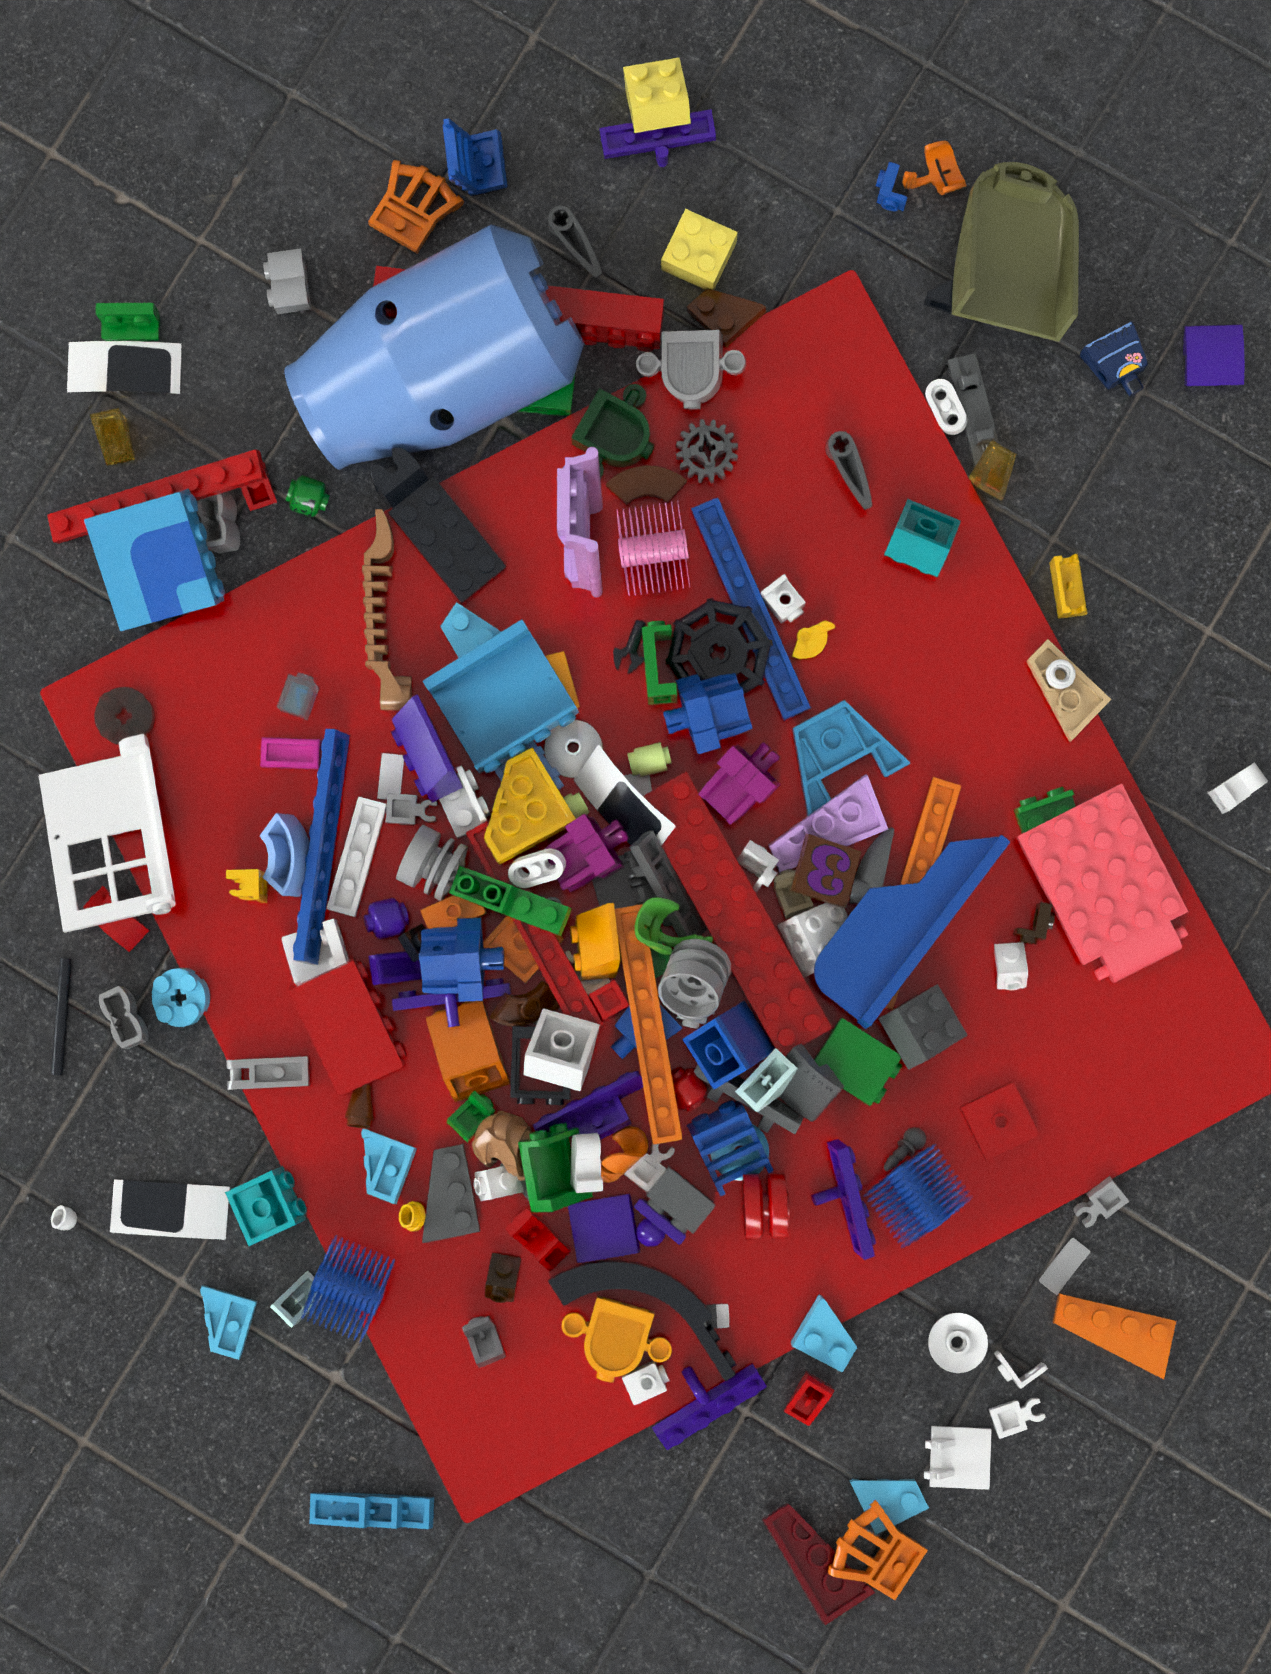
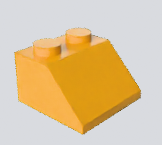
M607 903L576 915L575 926H570L571 943H577L578 952L573 954L574 970L580 971L581 981L616 978L620 963V951L614 903Z

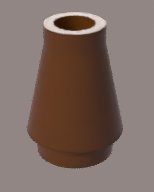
M365 1084L353 1090L344 1117L347 1119V1126L370 1128L371 1121H374L370 1085Z

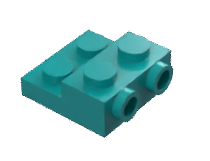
M283 1166L225 1192L248 1246L306 1220L304 1215L307 1212L306 1204L301 1198L296 1197L292 1188L295 1185L294 1177L289 1171H285Z

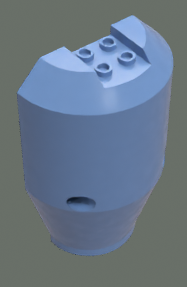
M492 224L370 288L297 361L285 367V378L294 404L318 448L335 468L341 470L351 464L393 457V448H402L409 453L453 445L572 383L584 342L571 317L560 322L559 317L562 316L558 304L555 300H549L545 292L549 288L541 273L536 275L534 269L542 266L544 263L531 237ZM389 302H393L397 308L396 318H392L386 313V305ZM441 409L449 411L453 415L454 421L445 422L440 415Z

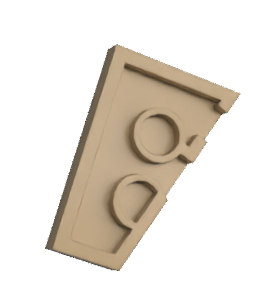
M1048 639L1026 661L1069 742L1111 700ZM1055 660H1066L1075 669V679L1067 688L1056 689L1046 679L1047 667ZM1056 670L1055 676L1057 679L1063 680L1065 673L1062 670Z

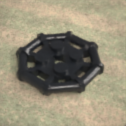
M708 598L707 602L681 619L674 621V632L668 658L665 659L666 665L670 666L677 679L689 676L682 663L688 661L699 675L701 681L720 675L735 673L737 676L742 673L748 679L739 685L742 687L744 694H746L758 685L762 686L764 684L763 678L773 641L767 637L752 613L753 608L750 606L743 607ZM717 613L737 618L733 625L717 622ZM708 615L710 623L696 632L690 627ZM744 623H746L756 641L747 643L739 630ZM687 634L691 636L690 650H688V654L680 655L684 635ZM716 644L719 647L725 646L726 648L724 652L725 657L722 660L718 657L713 659L711 656L714 652L713 646ZM749 650H758L752 671L746 668Z

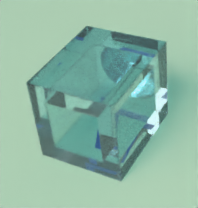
M299 672L296 677L288 674L277 708L282 712L308 720L319 690L318 685L313 683L314 678Z

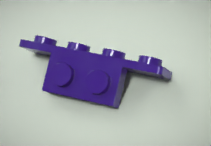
M638 1071L625 1073L617 1081L594 1089L590 1095L583 1099L569 1102L560 1111L542 1116L537 1123L533 1124L535 1131L546 1130L549 1132L550 1126L567 1123V1128L578 1127L579 1134L598 1133L601 1140L632 1124L620 1099L643 1088L642 1078Z

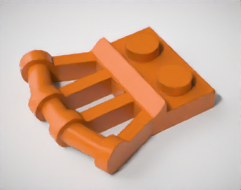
M393 160L387 192L369 219L368 224L418 254L430 233L433 232L436 224L451 212L458 210L464 204V200L460 195H455L444 177L440 175L436 177L429 172L427 167L423 165L420 167L401 164V161ZM399 176L412 177L401 198L395 196ZM424 182L431 187L418 208L409 204L420 184ZM440 193L447 203L431 215L426 214L433 200Z
M874 1500L869 1504L871 1507L856 1519L849 1521L847 1532L843 1538L839 1537L836 1541V1553L833 1564L829 1565L828 1574L836 1578L866 1582L888 1597L896 1600L928 1550L922 1544L895 1528L882 1507ZM876 1518H879L889 1532V1536L884 1540L865 1527ZM859 1535L880 1547L874 1558L853 1545ZM849 1553L867 1564L868 1568L866 1571L845 1568L847 1554Z

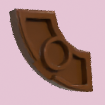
M638 466L617 474L606 483V487L626 505L637 498L646 496L656 497L669 503L687 483V480L676 472L663 467Z
M541 981L535 989L526 994L511 995L504 993L489 1018L505 1026L522 1027L539 1020L543 1008L556 1011L560 1006L549 985Z

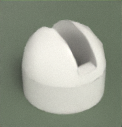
M62 1205L54 1210L51 1217L52 1227L62 1231L72 1229L77 1223L76 1213L71 1208Z

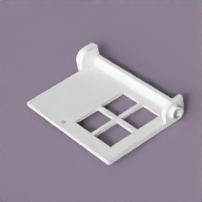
M145 734L122 739L119 742L121 756L39 775L64 933L149 913L156 915L166 914L176 905L149 742ZM141 829L146 858L113 865L108 836ZM101 838L106 867L73 874L68 846ZM147 865L152 894L118 901L114 872ZM107 874L112 903L78 910L74 881Z

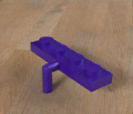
M712 110L690 113L691 124L634 133L632 123L599 128L604 159L655 151L658 166L665 167L668 164V148L716 140Z
M503 978L486 980L483 999L500 997L504 993L512 995L510 983L504 984ZM416 990L398 992L399 998L392 999L393 1011L445 1004L448 1027L460 1026L457 1002H459L458 993H428L416 996Z
M836 1139L827 1142L838 1186L815 1193L811 1197L815 1206L841 1198L854 1252L863 1260L875 1256L873 1245L876 1244L872 1230L867 1226L866 1218H869V1212L865 1202L861 1201L859 1191L862 1190V1184L859 1176L854 1173L852 1165L856 1162L855 1155L850 1146Z
M752 1363L727 1381L706 1392L693 1368L686 1367L682 1371V1375L696 1400L656 1424L652 1429L666 1450H669L673 1446L681 1444L684 1439L695 1432L706 1428L709 1423L720 1416L731 1412L742 1402L756 1396L767 1385Z

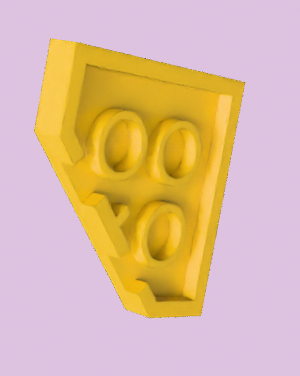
M533 747L506 762L490 822L485 832L484 840L499 865L565 830V826L576 819Z

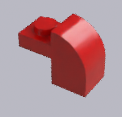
M102 886L83 908L87 909L112 903L110 891ZM137 916L98 925L128 952L149 932L148 928Z
M527 1208L517 1214L505 1228L549 1272L571 1252L554 1231L538 1215Z

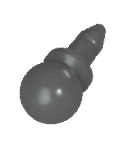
M917 1127L907 1129L903 1139L897 1142L898 1148L887 1158L884 1170L888 1171L896 1167L907 1155L912 1157L915 1151L922 1149L926 1144L924 1131Z

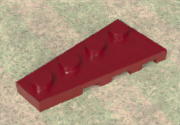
M788 1503L762 1519L824 1625H827L875 1593L865 1582L836 1578L828 1574L829 1565L833 1564L836 1552ZM845 1563V1568L852 1569L849 1565Z

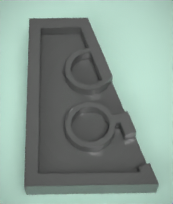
M464 1144L434 1150L422 1243L480 1232Z

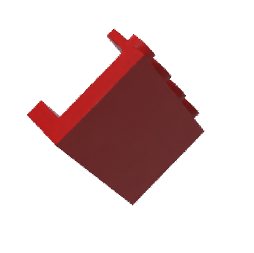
M355 957L349 958L348 962L302 983L298 981L290 985L288 990L338 1096L404 1067L403 1058L406 1057L400 1040L394 1042L390 1033L394 1030L390 1018L387 1014L382 1016L378 1005L382 1003L376 989H369L365 979L369 978L363 962L357 963Z

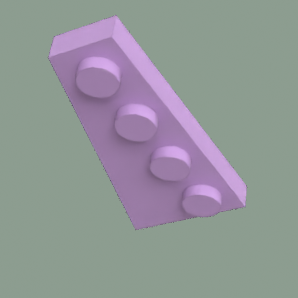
M868 775L862 776L768 845L772 855L779 859L776 864L779 873L797 867L806 834L848 846L888 830Z

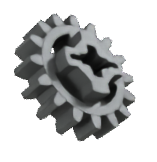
M703 419L700 420V426L697 428L692 423L689 424L690 433L681 432V438L684 442L677 441L676 448L682 450L676 453V460H683L680 464V470L688 468L689 479L695 474L698 475V483H702L704 477H708L709 482L713 483L715 475L724 479V470L732 472L733 465L730 461H737L738 458L737 454L732 453L738 449V443H730L734 438V433L725 434V424L720 426V428H716L715 420L711 421L710 426H706ZM710 434L717 436L722 441H716ZM699 435L698 442L688 448L690 442ZM704 441H706V446L711 451L709 462L705 453L702 452ZM726 455L723 462L715 467L716 460ZM692 462H698L704 469L695 466Z

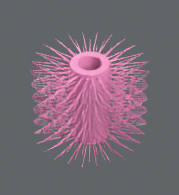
M653 504L656 526L655 534H652L647 505L650 534L646 535L641 506L644 535L641 536L636 507L635 515L638 536H634L629 508L632 537H628L623 509L626 538H622L617 510L620 536L618 545L629 596L626 567H630L634 594L636 592L632 566H636L641 595L639 565L643 566L646 591H648L645 573L646 564L649 565L652 590L653 580L650 564L655 563L658 588L659 579L656 563L660 562L664 588L666 586L662 562H667L671 586L668 561H673L677 585L674 560H679L683 584L680 560L685 559L689 582L686 560L689 556L685 529L682 530L679 504L678 511L681 530H676L673 512L675 531H670L666 506L669 532H664L660 508L662 533H658Z

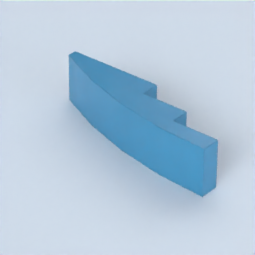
M310 1493L309 1524L355 1528H433L434 1497L365 1493Z

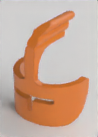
M938 141L925 146L924 153L929 170L928 175L917 178L916 172L905 171L902 179L904 189H914L932 183L940 195H945L967 186L958 168L952 146L948 141ZM936 159H937L938 162H939V166H940V169H941L942 173H943V172H946V171H950V173L944 174V179H945V181H946V183H947L948 186H945V184H944V182H943V180H942V178H941V176H940V173H939V171H938V168H937V165H936V161H935Z
M624 1127L613 1134V1139L621 1146L624 1153L612 1154L603 1159V1166H601L603 1182L610 1183L617 1180L647 1153L648 1140L641 1129L637 1127Z

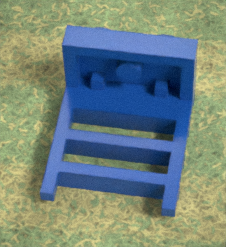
M449 118L443 119L449 180L451 182L455 181L456 186H462V190L468 191L470 196L507 188L501 132L495 129L469 135Z
M725 1102L718 1107L717 1111L709 1115L707 1113L700 1114L692 1119V1123L687 1125L720 1197L726 1194L722 1185L743 1176V1174H747L764 1165L768 1173L774 1171L741 1102ZM751 1135L753 1142L710 1162L708 1154ZM758 1150L760 1157L719 1177L717 1176L716 1169Z

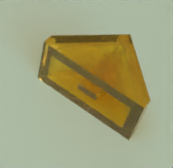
M116 408L90 414L106 465L135 460L127 418L121 410Z
M994 441L990 442L969 476V480L979 489L1001 501L1005 497L1017 454Z

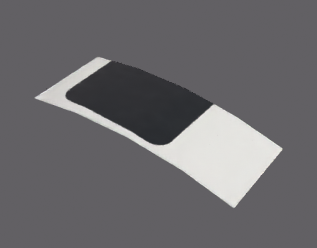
M141 341L69 342L67 392L124 391L180 394L181 344Z
M598 744L574 781L609 824L614 820L620 822L624 828L622 830L626 831L629 837L627 842L630 845L636 842L643 833L652 830L662 845L676 826L655 809L630 784Z
M114 1179L110 1232L226 1240L229 1201L225 1192L229 1191L230 1187Z

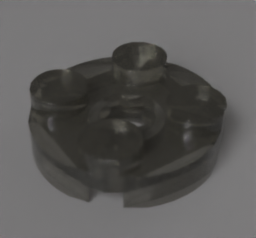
M119 687L101 695L95 708L94 718L101 736L119 745V742L124 738L145 734L146 736L153 728L155 715L153 706L142 693L133 688ZM122 709H126L128 713L132 714V719H127L126 724H122L121 720L117 719V715L121 713Z

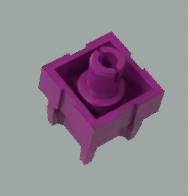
M762 742L752 755L747 753L739 744L732 746L717 762L721 768L698 794L715 808L730 825L740 819L757 801L759 803L766 801L781 785L767 771L779 760L780 756L773 750L763 760L762 758L771 749L765 742Z
M583 814L565 826L568 833L545 848L556 849L565 857L566 867L557 880L563 890L568 889L569 892H573L597 877L607 879L623 869L625 866L613 848L627 841L629 837L626 831L622 830L624 828L618 820H614L610 825L601 829L595 818ZM548 859L551 865H556L553 860Z

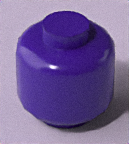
M388 898L369 905L368 915H364V923L367 932L373 931L378 939H386L401 935L405 930V926L409 925V918L403 902L399 903L395 898Z

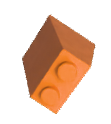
M466 1001L457 1007L460 1026L448 1027L446 1010H439L432 1016L426 1017L441 1074L454 1102L469 1098L473 1091L482 1094L510 1084L483 1001Z

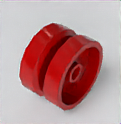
M769 1173L766 1180V1192H762V1181L758 1174H743L745 1240L761 1239L765 1220L768 1221V1232L772 1239L788 1238L790 1206L785 1173Z

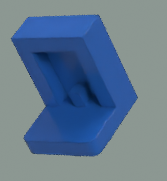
M892 162L888 163L886 171L880 170L876 187H879L880 191L876 203L882 204L881 206L889 211H904L908 197L892 192L900 165Z

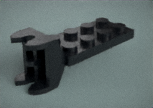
M393 448L394 466L389 467L388 470L376 464H373L371 467L374 488L385 504L392 509L388 512L391 518L462 604L506 569V565L434 476L428 479L422 467L409 452L402 448Z

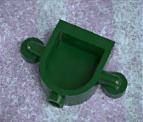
M631 384L625 388L623 401L599 388L571 437L572 445L585 452L589 447H595L598 450L600 480L604 475L603 462L614 467H628L637 463L642 458L648 460L654 450L655 444L650 442L648 421L642 412L638 410L646 401V392L638 384Z

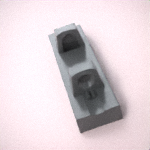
M976 353L948 359L947 366L953 388L967 415V425L964 431L974 470L979 471L1003 465L1004 460ZM970 385H976L977 387L975 389L964 391V389Z
M653 830L643 833L629 847L638 862L632 867L637 877H646L656 897L665 898L679 904V910L673 911L666 916L662 922L663 925H672L678 937L693 934L702 935L707 929Z
M697 1065L694 1070L696 1076L710 1084L699 1065ZM739 1076L734 1077L714 1090L711 1087L707 1098L717 1103L724 1092L754 1110L735 1092L745 1082ZM775 1099L758 1112L763 1115L758 1128L768 1133L773 1123H776L791 1133L796 1134L804 1117L787 1104Z

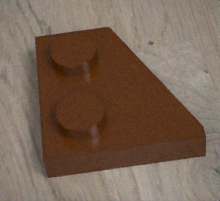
M707 288L687 306V312L706 330H720L723 334V345L727 348L766 313V307L757 302Z

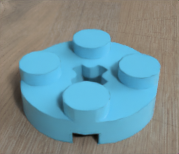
M189 968L171 969L157 977L153 982L152 1004L156 1017L159 1021L175 1027H184L198 1022L210 1004V991L205 980L200 979L195 974V971ZM179 989L181 994H186V1000L182 1001V1005L176 1001L175 997Z

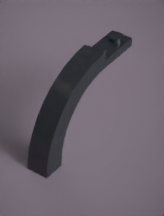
M602 1260L574 1266L549 1278L548 1282L563 1306L586 1294L607 1289L635 1290L660 1299L686 1320L724 1380L727 1381L735 1375L733 1367L737 1364L728 1350L724 1352L720 1350L716 1342L721 1339L711 1324L707 1327L704 1325L706 1321L713 1318L711 1312L691 1289L668 1273L638 1262Z

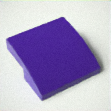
M1242 324L1184 326L1185 386L1244 385L1245 361Z
M630 1194L582 1201L568 1206L577 1263L640 1253Z

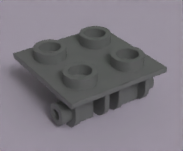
M632 851L625 852L624 855L619 856L625 866L623 869L607 879L597 877L592 880L599 906L614 903V908L617 909L641 905L651 898H657L646 877H637L632 867L638 862Z

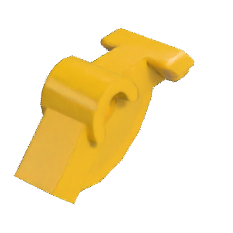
M825 620L810 628L799 630L792 657L802 660V658L815 657L822 652L827 643V631L835 628V624Z

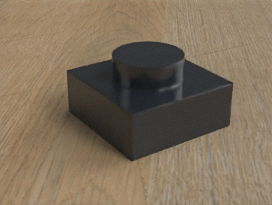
M423 924L410 929L398 937L413 963L419 960L422 942L421 930H426Z

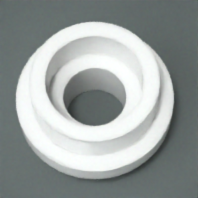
M1062 659L1053 661L1046 670L1048 683L1056 689L1069 687L1076 675L1073 665ZM1056 670L1064 671L1065 678L1063 680L1056 678Z

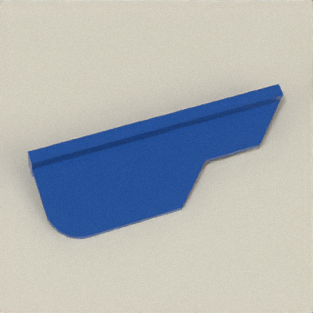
M1000 835L999 837L950 842L919 883L870 888L818 955L814 965V977L819 989L856 1018L857 1023L865 1029L870 1027L994 865L1010 841L1003 835Z

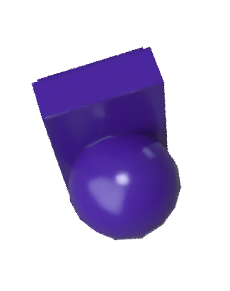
M406 951L368 956L373 985L422 979L420 961L417 960L413 963Z
M640 1198L634 1205V1208L646 1217V1219L639 1223L636 1230L640 1243L646 1247H655L663 1242L665 1234H667L680 1245L686 1238V1233H682L668 1218L655 1211L647 1204L648 1202L645 1199Z

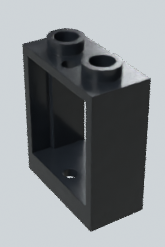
M513 1026L510 1098H517V1104H534L535 1098L546 1099V1105H564V1099H571L570 1088L563 1086V1092L519 1090L521 1039H531L536 1027Z

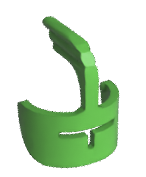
M659 897L651 898L642 905L637 914L634 929L636 938L660 954H672V948L670 947H675L683 940L700 939L709 942L713 941L711 936L704 937L693 934L685 937H672L660 932V925L666 916L673 911L679 910V904L674 901Z

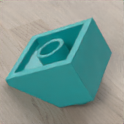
M907 499L884 555L891 557L898 563H905L915 567L924 574L938 577L961 521Z

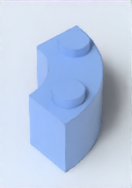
M276 813L260 834L268 852V866L263 878L282 896L300 897L301 886L305 879V858L309 850V838L304 827L294 815Z

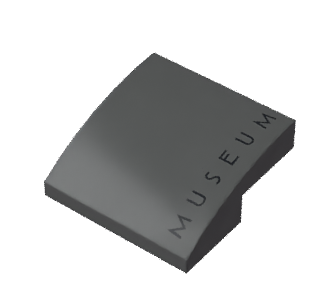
M800 1044L793 1047L786 1056L798 1070L779 1097L801 1116L813 1122L841 1092L844 1085L828 1064L819 1067L805 1047Z

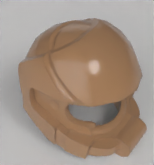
M498 1111L496 1114L485 1118L479 1124L472 1142L474 1154L480 1162L489 1168L499 1159L508 1173L523 1181L525 1176L518 1142L529 1139V1133H532V1130L522 1117Z

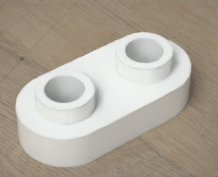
M945 379L932 381L927 386L925 395L943 432L950 435L962 432L967 425V415L952 384ZM945 392L946 397L943 400L936 399L938 393ZM957 417L958 421L956 424L950 425L948 424L949 419Z
M544 849L516 858L509 867L508 877L519 888L536 886L559 878L566 867V860L558 850ZM548 859L553 860L556 865H551ZM521 867H526L530 873L524 872Z

